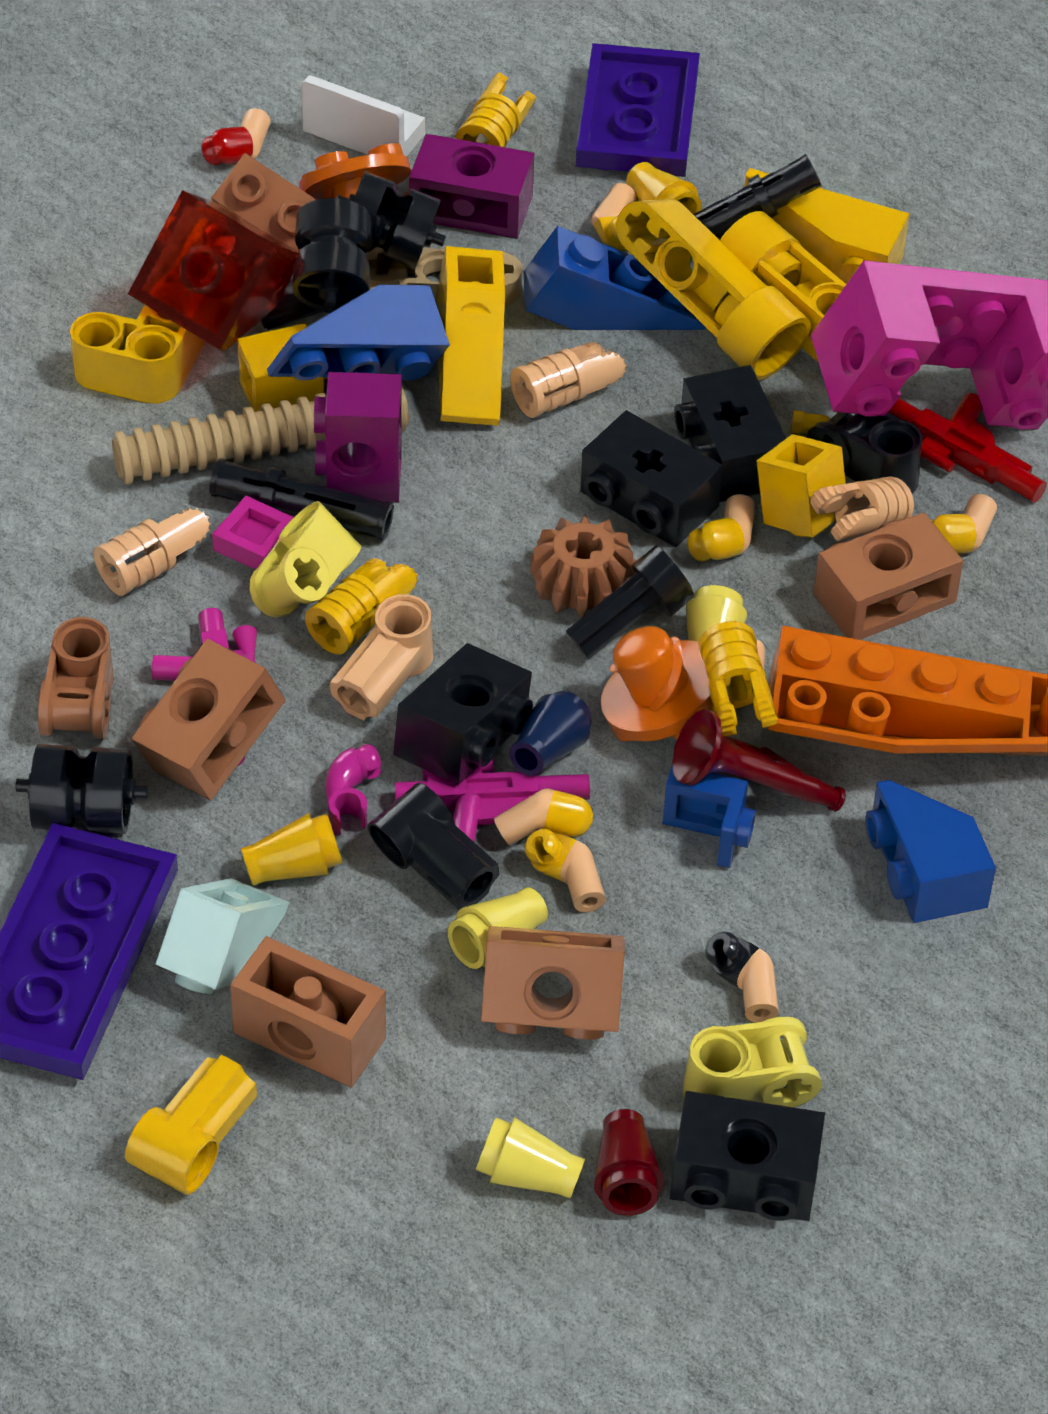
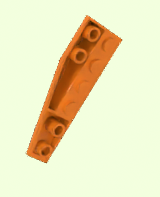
M782 625L768 679L778 720L777 724L767 727L768 730L896 754L975 753L1011 756H1048V674Z

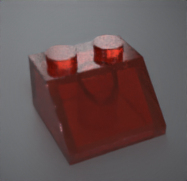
M182 190L134 280L128 295L217 349L226 351L237 342V338H241L277 306L293 276V265L299 252L212 200Z

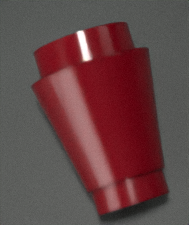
M619 1109L609 1113L603 1120V1131L594 1178V1191L602 1200L605 1208L610 1212L622 1216L639 1215L647 1212L657 1203L658 1195L664 1187V1177L645 1127L643 1116L631 1109Z

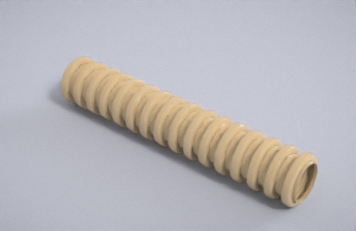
M402 387V432H404L409 424V410ZM324 393L315 395L317 397H326ZM305 396L298 397L296 404L293 405L288 400L279 401L277 408H272L270 403L262 404L260 411L254 412L252 407H245L240 415H236L233 410L224 412V418L219 419L216 414L206 415V421L199 422L197 417L188 418L187 425L182 426L179 421H171L169 428L162 429L160 424L151 425L150 432L145 433L139 427L134 428L132 435L125 436L123 431L114 432L112 449L119 479H122L123 483L127 485L132 484L134 477L141 476L143 481H148L152 479L153 473L159 472L161 477H169L171 470L177 469L180 474L188 473L189 466L194 465L197 470L207 469V463L214 462L216 464L220 458L225 460L232 458L234 463H242L244 456L250 455L253 460L261 459L262 452H269L270 456H278L283 448H286L289 453L298 452L299 445H305L306 449L309 450L315 449L316 439H325V433H314L315 399L314 401H309Z

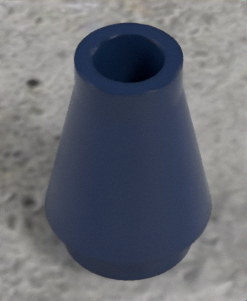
M558 691L540 697L518 740L510 748L509 756L514 767L525 775L535 776L546 766L584 745L589 738L592 724V716L588 706L577 695L566 691Z

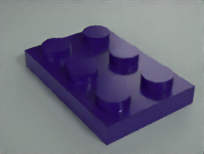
M592 43L576 148L575 167L630 172L638 163L648 162L655 168L671 175L686 177L700 53Z

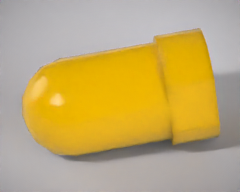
M793 410L790 434H808V431L818 422H828L831 418L823 414Z

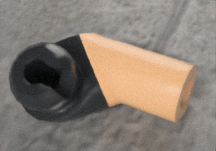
M724 931L713 935L706 944V958L710 962L712 970L743 991L746 1018L756 1023L777 1017L779 1007L775 972L769 955L754 944L736 937L731 932Z

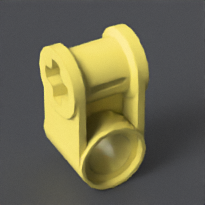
M319 501L311 503L284 527L277 543L253 572L250 578L249 589L253 602L267 616L278 618L293 612L300 603L308 604L320 600L327 594L340 573L357 557L361 550V545Z
M775 1017L763 1022L726 1027L712 1026L701 1030L694 1036L690 1044L683 1080L684 1098L685 1092L691 1091L787 1107L800 1106L812 1100L820 1092L822 1081L819 1072L809 1065L804 1044L807 1040V1033L804 1024L799 1019L793 1017Z

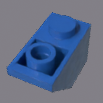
M891 780L877 782L873 810L867 811L865 816L867 835L874 849H882L887 860V879L891 893L896 900H904L913 923L988 908L996 866L974 817Z

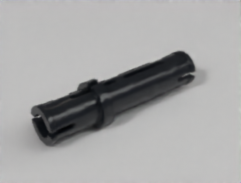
M804 154L787 166L762 178L757 174L748 179L749 185L693 215L720 240L725 232L743 216L755 211H762L773 218L779 215V208L823 186L807 154Z
M220 458L213 468L209 484V494L212 497H222L241 502L245 496H248L292 516H296L311 503L319 501L346 530L377 537V539L382 541L386 539L393 520V502H383L335 488L289 478L285 470L275 467L266 472L227 462V460Z

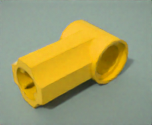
M220 1055L219 1058L207 1057L164 1110L155 1106L141 1117L128 1139L125 1149L127 1163L185 1195L194 1193L210 1174L219 1152V1143L256 1099V1082L249 1078L240 1064L223 1055Z

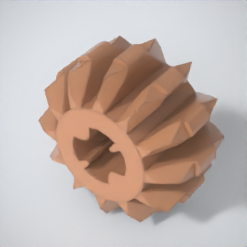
M586 514L579 523L572 524L560 517L555 530L542 529L540 538L537 540V547H534V554L531 555L530 573L533 574L538 598L541 600H552L556 613L572 608L582 618L588 609H593L635 575L632 564L636 560L633 559V551L630 550L631 545L628 542L627 533L614 532L610 519L598 525L591 524Z

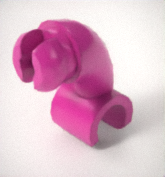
M370 744L363 745L357 749L350 747L343 751L333 760L328 770L325 783L328 818L333 833L336 836L341 835L340 816L345 814L358 817L361 827H367V799L361 791L354 789V787L361 784L364 779L377 778L382 772L380 769L381 760L379 753Z

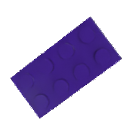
M52 823L0 930L1 1059L84 1080L178 872L177 854Z

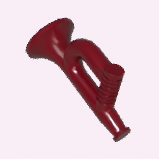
M707 709L695 712L687 720L679 733L674 747L672 759L673 774L678 782L689 786L699 783L710 773L725 772L806 802L827 806L829 810L834 812L840 810L845 801L846 792L844 788L839 786L833 787L818 778L807 775L769 748H757L741 740L724 737L719 716L717 713Z

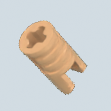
M596 342L585 343L583 346L579 345L571 349L565 348L557 351L555 354L544 356L541 360L537 359L527 363V365L514 368L510 375L512 392L522 412L526 416L534 418L542 415L544 412L555 410L558 406L562 407L570 404L572 401L583 399L587 394L603 389L608 384L612 385L614 382H618L626 372L625 367L627 364L624 363L625 359L615 352L609 350L605 352V349L601 347L602 345Z
M890 476L823 487L813 492V496L810 498V504L817 514L834 512L837 523L830 532L837 541L860 537L876 531L890 522L910 518L914 510V500L909 487L899 478Z
M188 508L186 511L182 510L180 514L176 513L159 523L152 519H146L136 527H131L124 531L122 535L113 537L108 543L97 546L94 549L93 555L102 579L115 594L124 596L131 592L133 588H138L148 580H153L160 576L162 572L169 571L176 566L177 555L195 546V543H200L201 539L206 538V533L210 532L209 525H211L208 521L209 516H205L204 511L200 512L198 508L194 510ZM140 551H144V556L128 565L124 561ZM114 566L116 569V571L113 573L110 569V567Z

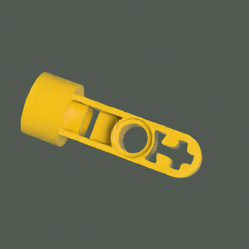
M674 199L630 202L622 208L616 223L617 235L621 244L717 338V345L739 367L751 365L758 381L778 372L798 353L810 333V320L776 287L765 285L682 203ZM691 256H692L693 262H694L693 271H692L691 266H690V257H691Z
M755 211L736 221L725 232L720 241L765 285L776 287L810 320L811 330L801 348L818 362L811 334L844 289L846 283L805 250L797 239L765 212Z

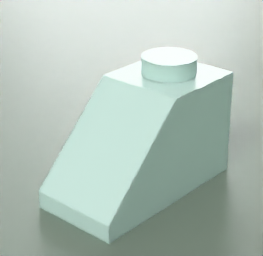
M232 878L181 888L155 965L177 973L175 982L195 992L212 994L214 989L230 986L265 936H272L285 916L290 902Z

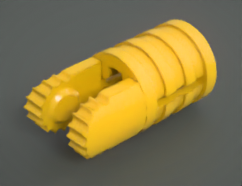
M497 72L476 102L473 111L465 123L457 131L455 139L506 147L535 104L536 96L527 90L514 103L506 96L501 95L506 88L508 77L501 72Z
M370 558L369 561H366L364 565H361L352 574L348 575L340 584L336 585L328 594L322 597L318 603L307 610L305 623L309 633L326 651L337 655L344 654L364 634H367L375 627V612L384 600L395 595L412 593L418 581V573L414 572V568L404 564H394L389 569L386 566V562H383L381 559Z
M737 621L722 622L710 627L700 637L698 647L701 658L704 661L714 711L721 720L724 737L737 734L736 726L738 721L734 708L748 706L752 703L756 718L761 722L762 728L777 724L778 719L766 674L758 654L757 640L753 629L747 624Z

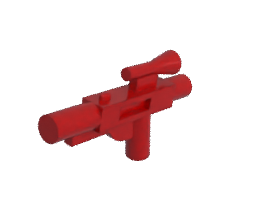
M965 394L949 420L928 408L922 411L901 398H898L888 413L901 420L913 423L920 429L923 435L921 457L948 473L953 470L956 463L991 484L995 481L1001 483L1033 503H1036L1044 494L1047 482L1031 474L1033 466L996 446L994 436L990 430L976 421L983 411L977 394Z

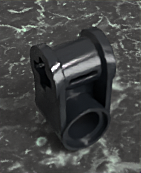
M837 412L828 422H818L808 431L807 438L842 447L845 476L855 482L890 476L902 480L909 487L911 493H914L917 489L923 435L920 429L913 423L901 420L890 413H887L886 416H863L861 414L853 416L851 415L852 413Z

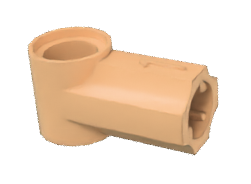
M402 594L384 600L375 612L376 626L330 682L331 696L343 706L346 713L363 721L367 717L377 718L408 677L421 674L430 667L433 660L431 610L427 603L419 597Z

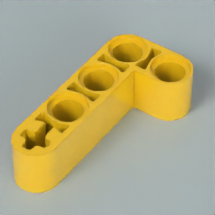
M207 211L194 216L189 221L137 319L106 312H91L78 317L71 324L70 340L74 376L82 387L152 404L167 402L180 392L240 275L239 226L234 218L221 211Z

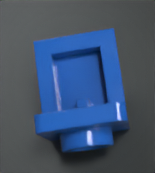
M671 766L666 782L662 824L720 837L717 866L730 868L736 846L748 848L754 828L756 810L746 808L748 781L710 773L699 783L689 786L676 780L673 774V766Z

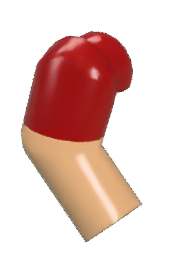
M249 109L246 111L240 127L215 130L213 135L205 137L202 141L201 152L204 159L209 164L216 166L222 163L236 165L244 153L254 159L257 158L271 123L269 115L261 109Z

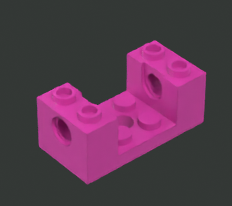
M863 260L811 334L833 412L855 413L863 416H886L901 396L900 388L906 380L917 373L921 365L927 364L947 366L954 369L969 368L988 425L1015 427L1020 430L1039 429L1048 418V280Z

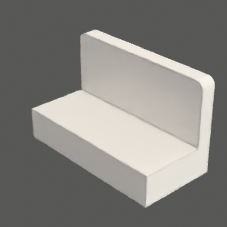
M308 75L301 84L304 132L366 155L374 147L389 143H399L405 156L410 154L425 135V117Z

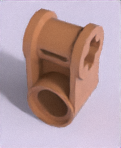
M75 617L64 621L57 627L52 637L46 679L44 678L42 681L39 696V733L43 736H52L54 730L92 732L95 739H106L109 729L111 691L114 681L109 632L105 625L96 619Z

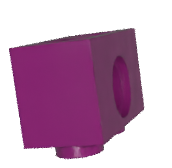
M425 134L409 176V190L412 188L441 200L433 224L518 239L533 197L535 153Z
M328 372L326 397L315 396L314 433H325V439H316L315 475L326 476L328 488H335L383 502L399 503L402 464V374Z

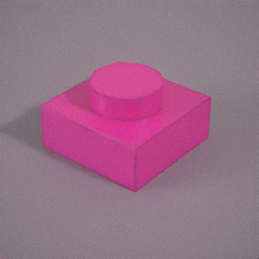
M245 496L212 533L213 550L256 570L279 540L280 533L294 517Z

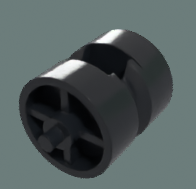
M367 171L364 172L355 195L351 193L349 199L341 195L337 196L339 199L350 200L362 205L372 215V245L368 253L376 247L382 248L386 260L415 270L424 246L430 248L431 243L443 246L446 236L437 233V226L432 225L441 202L438 198L412 188L406 193L400 194L397 192L395 182Z
M324 198L311 201L298 210L296 215L295 243L299 249V255L296 257L293 265L292 290L300 301L319 309L337 310L370 290L371 267L366 253L372 245L373 219L365 207L346 199Z
M38 744L35 748L29 778L16 779L15 786L16 792L28 793L32 828L49 830L52 823L73 828L76 822H83L88 832L126 834L130 821L131 807L134 805L135 799H147L148 786H136V780L133 779V756L131 749L93 747L87 756H81L75 746Z

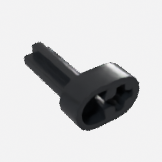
M658 545L654 546L632 564L634 576L566 630V633L574 641L577 648L588 659L598 653L655 605H658L667 616L671 617L684 607L688 601L694 598V592L689 581L673 560Z

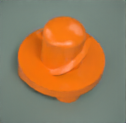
M389 143L370 149L368 155L349 158L348 153L345 151L321 155L314 159L316 170L302 175L298 185L301 190L316 200L337 198L338 195L349 199L351 193L356 194L365 171L391 180L397 185L410 176L411 168L408 157L403 155L401 144Z
M654 626L634 629L618 641L613 651L614 663L609 668V671L614 673L605 684L601 695L602 713L617 739L624 742L655 741L671 736L674 739H678L685 723L695 712L702 709L711 710L713 708L708 686L709 681L704 661L699 652V642L679 640L676 636L670 638L663 629Z

